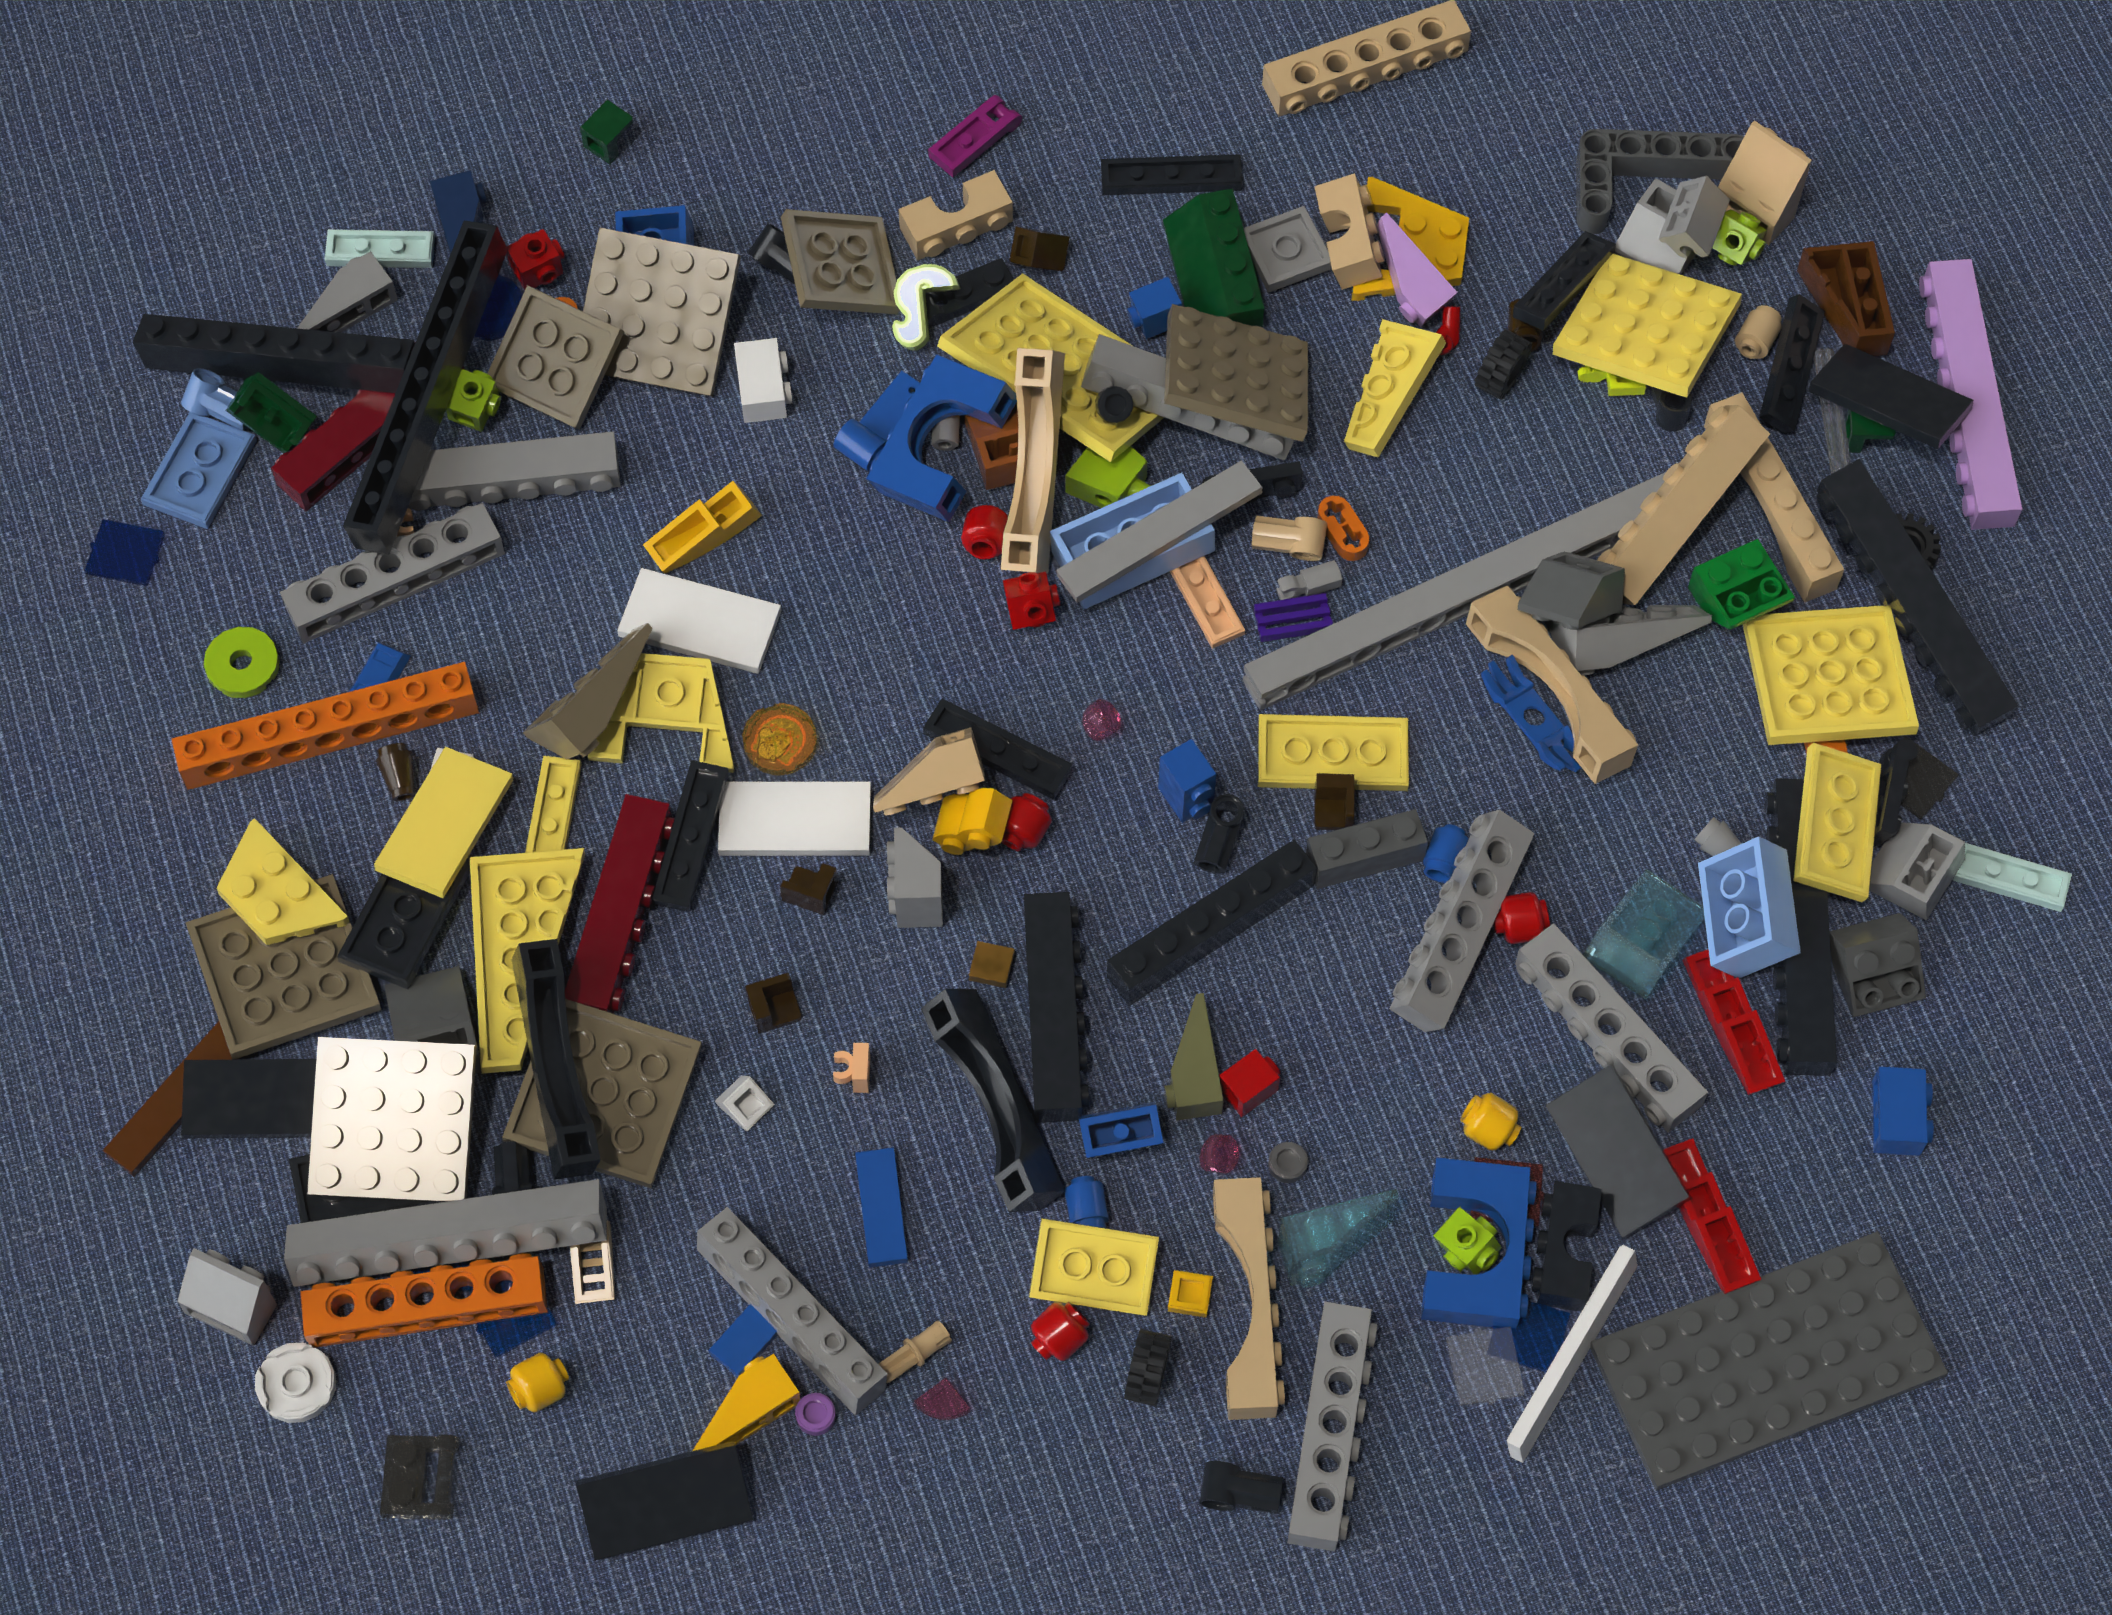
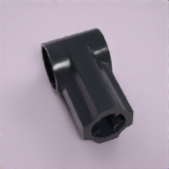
M767 223L748 253L765 267L771 270L775 269L795 284L784 232L774 225Z
M1649 386L1657 409V424L1667 431H1678L1684 428L1687 424L1691 408V393L1686 398Z
M1232 794L1219 795L1211 804L1209 816L1193 862L1194 865L1200 867L1203 871L1213 874H1224L1244 816V806L1238 797ZM1226 810L1231 812L1235 819L1229 822L1222 821L1218 818L1217 813Z
M515 1141L502 1142L500 1145L494 1146L496 1187L492 1188V1195L534 1189L533 1183H530L529 1151L527 1147Z
M1208 1461L1205 1463L1199 1503L1206 1508L1220 1511H1231L1237 1507L1277 1514L1283 1477L1241 1471L1239 1466L1228 1462Z

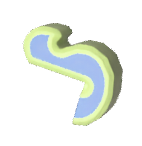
M923 264L907 269L897 279L894 298L896 305L905 315V320L902 322L895 320L892 327L895 339L904 348L916 351L923 348L930 341L925 292L961 289L954 274L939 265Z

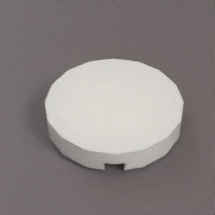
M303 1342L287 1343L272 1350L265 1357L266 1360L262 1363L261 1367L259 1366L256 1372L255 1392L260 1404L273 1418L287 1423L305 1422L318 1416L330 1404L336 1391V1374L329 1358L319 1349Z

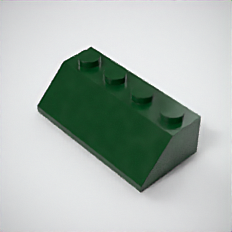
M1233 188L1198 194L1163 219V227L1183 306L1191 307L1197 311L1217 317H1227L1232 321L1249 326L1263 328L1264 305Z

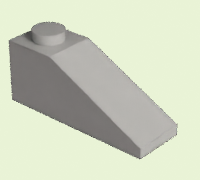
M371 251L361 257L351 259L346 266L339 269L300 323L298 329L341 333L398 300L393 281Z

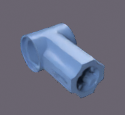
M194 369L181 400V405L196 415H211L243 431L248 428L246 425L225 411L237 391L223 385V379L216 373L206 369Z

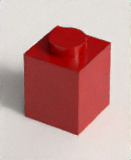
M1254 1049L1219 1075L1222 1094L1238 1114L1243 1117L1278 1091L1280 1071L1270 1057L1265 1056L1263 1058Z

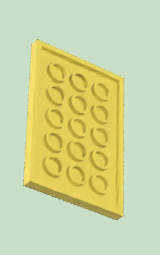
M1023 273L940 336L937 347L967 367L1006 382L1015 393L1017 348L1055 350L1065 353L1059 428L1109 462H1112L1165 418L1134 406L1130 416L1118 423L1108 422L1099 416L1095 407V399L1098 393L1081 387L1087 363L1098 335L1101 334L1128 345L1131 344Z

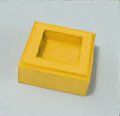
M1174 1270L1168 1312L1207 1318L1213 1276Z

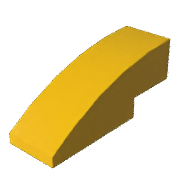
M732 481L707 502L704 503L700 499L645 542L643 546L661 571L667 573L725 543L762 515L744 490Z

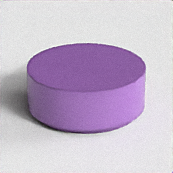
M811 1393L804 1396L798 1402L795 1409L799 1428L809 1435L818 1436L825 1434L833 1427L836 1420L833 1402L821 1393Z

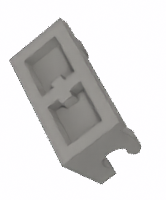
M1708 176L1680 182L1658 239L1662 243H1666L1676 254L1683 258H1687L1689 250L1684 246L1692 248L1694 253L1700 257L1709 256L1730 199Z

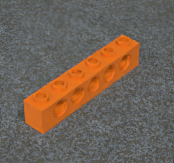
M526 1253L510 1256L507 1261L494 1263L488 1259L475 1260L469 1263V1266L460 1268L440 1265L431 1268L430 1272L414 1274L411 1271H399L391 1274L390 1278L375 1280L372 1277H359L353 1279L351 1284L335 1286L333 1283H319L313 1285L311 1290L301 1291L304 1337L313 1348L548 1313L544 1268L538 1256L532 1257L531 1254ZM510 1280L513 1282L512 1287L507 1292H494L495 1286L500 1281ZM463 1286L473 1287L471 1295L467 1298H455V1293L459 1288ZM421 1293H434L429 1303L425 1305L415 1304L416 1298ZM383 1298L394 1299L389 1309L385 1311L376 1310L378 1302ZM347 1303L354 1304V1309L349 1315L345 1317L336 1316L337 1310L342 1305Z

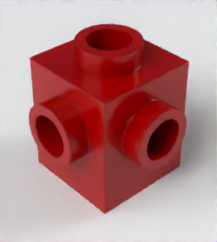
M544 229L535 233H528L518 241L506 246L508 249L509 266L524 290L527 285L535 288L541 284H549L563 274L561 259L565 258L563 250L556 239H549Z
M1046 571L1040 573L1027 572L1019 577L1003 580L1013 630L1025 627H1041L1046 623L1056 621L1053 607L1061 605L1056 584L1049 585Z

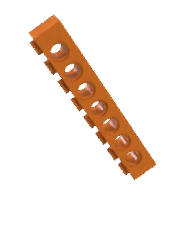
M461 662L175 737L171 740L179 773L187 790L478 714L479 710L466 663Z

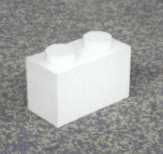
M777 338L734 343L744 423L787 418L785 404L792 403L790 382L782 381L781 373L788 372L786 351H778Z

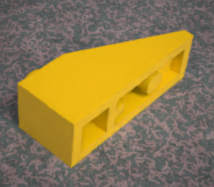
M774 1353L767 1358L763 1356L757 1357L744 1367V1372L738 1376L693 1451L735 1441V1445H737L797 1406L801 1400L800 1393Z

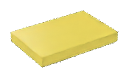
M1041 1218L1029 1297L1062 1303L1069 1301L1074 1305L1147 1316L1159 1237Z

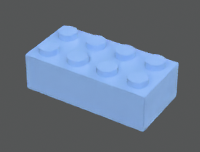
M1179 473L1051 530V550L1059 566H1064L1192 490L1183 473ZM1212 524L1079 602L1083 610L1214 552L1215 530Z

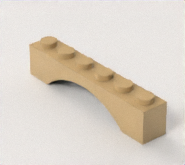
M1017 348L1015 391L1018 409V460L1011 508L1003 533L1001 570L1036 573L1049 572L1050 531L1052 530L1065 361V353Z
M1741 392L1711 404L1704 428L1707 429L1710 425L1708 424V419L1711 414L1719 407H1724L1725 405H1739L1759 424L1760 422ZM1767 437L1741 470L1740 474L1761 504L1776 536L1787 573L1805 603L1837 590L1844 568L1770 439Z
M1507 585L1473 601L1466 625L1487 651L1505 657L1513 654L1517 663L1525 666L1540 677L1555 693L1571 723L1574 740L1573 758L1594 784L1630 767L1638 747L1634 735L1630 730L1622 726L1614 716L1610 705L1600 699L1592 689L1590 681L1577 671L1570 662L1567 653L1563 649H1559L1550 638L1545 626L1537 622L1536 619H1533L1532 614L1517 610L1521 597L1516 596Z
M1261 1177L1214 1180L1213 1184L1215 1230L1230 1245L1239 1259L1249 1284L1252 1301V1315L1248 1335L1238 1356L1227 1369L1226 1395L1228 1420L1276 1418L1278 1405L1285 1404L1284 1382L1283 1380L1276 1381L1275 1366H1282L1281 1343L1273 1342L1272 1328L1279 1327V1312L1277 1303L1270 1304L1269 1291L1270 1289H1276L1275 1265L1268 1266L1267 1252L1273 1251L1272 1228H1265L1264 1214H1270L1269 1190L1262 1191Z

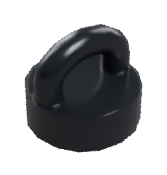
M1106 387L1099 392L1095 399L1097 413L1108 422L1118 423L1124 421L1133 410L1132 396L1122 387Z

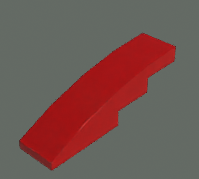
M1709 949L1685 957L1682 961L1696 994L1731 1066L1747 1094L1751 1095L1784 1083V1076L1757 1010L1752 1011L1739 977L1734 978V976L1710 966Z
M1692 1138L1663 1149L1692 1197L1691 1200L1678 1208L1723 1293L1726 1294L1762 1280L1731 1206L1726 1207L1713 1173L1707 1172L1694 1139Z

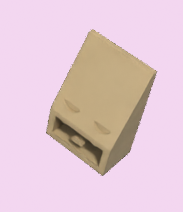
M1754 120L1718 186L1730 199L1726 211L1732 209L1739 214L1746 212L1760 220L1759 226L1767 230L1762 240L1770 245L1795 218L1812 160L1801 149L1792 147L1779 138L1772 129L1763 127Z
M972 727L939 736L932 740L875 795L874 812L883 810L884 815H891L906 810L905 804L920 800L921 805L943 799L942 793L956 789L957 794H964L978 789V783L985 781L984 768Z

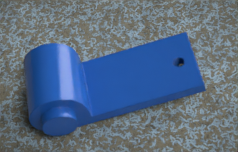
M901 370L860 422L850 419L842 426L834 440L833 447L869 472L873 461L879 457L890 431L901 418L906 402L914 395L915 392L910 393V390L914 389L916 391L920 382Z

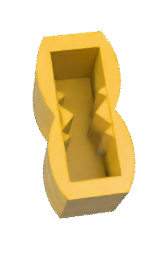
M980 788L969 792V794L948 795L942 800L932 840L941 845L943 851L953 855H961L963 852L974 848L986 850L989 846L998 845L1003 839L1012 800L993 788Z

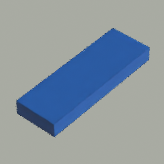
M894 1148L855 1152L869 1268L908 1263Z

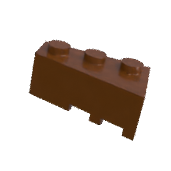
M1874 241L1804 248L1797 272L1819 307L1825 311L1824 315L1843 345L1848 344L1873 356L1887 355L1895 335V330Z

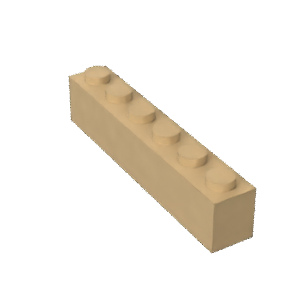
M1739 405L1721 406L1711 414L1708 419V424L1710 425L1702 435H1697L1689 442L1685 449L1687 454L1681 462L1674 464L1667 470L1663 476L1665 482L1657 492H1652L1644 499L1640 506V509H1642L1640 514L1634 521L1631 520L1622 527L1618 533V538L1620 539L1614 547L1603 552L1597 559V561L1625 568L1622 604L1636 605L1770 435L1762 425Z

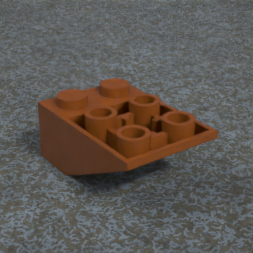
M1017 402L1002 429L974 417L962 415L986 490L1015 483L1018 460Z

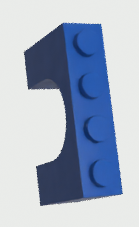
M936 354L932 363L924 370L922 380L914 395L906 402L901 418L890 431L887 442L879 457L873 461L866 479L880 494L950 522L967 491L953 476L923 464L922 447L926 436L937 423L955 415H968L1002 429L1017 402L1016 393L1002 380Z
M1436 1157L1433 1168L1430 1207L1455 1210L1461 1207L1464 1211H1472L1486 1216L1502 1233L1505 1242V1256L1496 1267L1477 1275L1427 1270L1423 1287L1421 1320L1516 1330L1519 1319L1526 1318L1528 1294H1521L1522 1280H1529L1531 1256H1524L1525 1242H1532L1534 1219L1527 1218L1528 1204L1534 1205L1537 1185L1536 1181H1530V1167Z

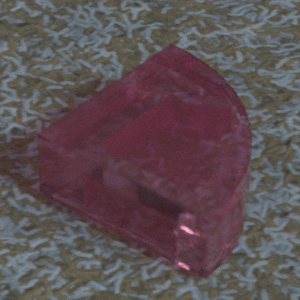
M946 1377L914 1401V1405L918 1410L929 1417L939 1420L957 1419L970 1412L969 1406Z

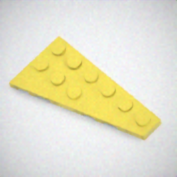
M584 848L470 857L480 1065L482 1074L519 1071L522 1069L528 1043L511 959L519 943L557 939L559 944L585 857Z

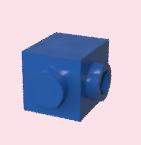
M1165 277L1129 292L1131 307L1127 308V314L1134 329L1140 327L1145 338L1148 339L1167 331L1168 313L1172 304L1182 306V303L1169 277Z

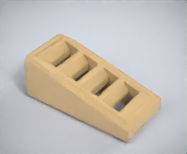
M607 1221V1241L570 1246L575 1304L615 1300L610 1221ZM602 1250V1258L582 1260L581 1252ZM603 1266L604 1273L582 1274V1268ZM605 1281V1289L583 1291V1283Z

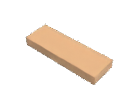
M1205 556L1170 571L1212 649L1245 635V628Z

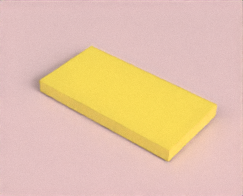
M1259 714L1258 787L1315 789L1316 774L1327 773L1354 774V790L1408 791V718Z
M1814 742L1807 748L1793 881L1859 902H1863L1869 897L1881 774L1880 763Z
M445 747L375 861V871L444 898L513 782V774Z

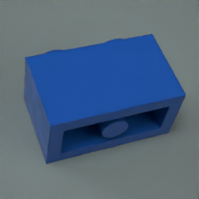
M1190 739L1160 756L1158 789L1182 823L1192 817L1193 819H1199L1210 811L1215 797L1216 772L1195 742Z
M1879 1066L1872 1079L1873 1153L1920 1156L1927 1143L1932 1142L1934 1126L1933 1120L1927 1119V1106L1932 1104L1933 1087L1931 1083H1926V1069Z
M1155 1102L1078 1116L1086 1158L1163 1143Z

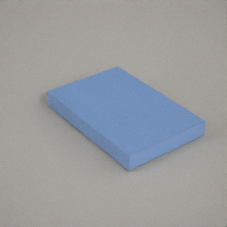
M189 412L141 497L142 504L209 529L257 442L256 436L214 419Z

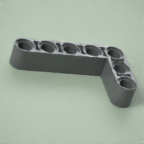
M1590 129L1584 132L1580 139L1576 158V221L1578 227L1583 232L1587 231L1591 234H1599L1605 230L1612 206V176L1689 179L1708 176L1710 179L1722 180L1733 159L1731 156L1736 154L1744 136L1722 133Z

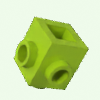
M1730 209L1725 211L1712 248L1719 252L1718 257L1724 262L1734 266L1737 264L1742 265L1751 261V259L1756 260L1760 256L1766 245V242L1762 239L1767 230L1759 226L1760 220L1746 212L1739 214Z
M462 369L446 408L448 419L482 432L489 415L495 416L501 403V396H499L496 381H493V378L485 372L474 370L472 373Z
M1461 1207L1433 1235L1439 1245L1447 1252L1443 1256L1444 1259L1460 1273L1464 1268L1473 1275H1477L1481 1270L1489 1269L1497 1260L1498 1251L1502 1248L1494 1237L1498 1231L1482 1216L1475 1220Z

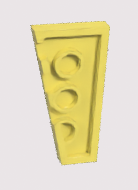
M1382 319L1379 328L1381 332L1378 344H1374L1371 354L1373 362L1369 374H1365L1361 385L1363 394L1361 400L1355 404L1344 439L1348 449L1374 457L1380 456L1444 348L1446 342L1441 334Z

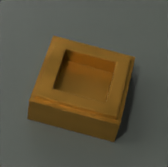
M977 941L969 972V981L1006 988L1015 949Z

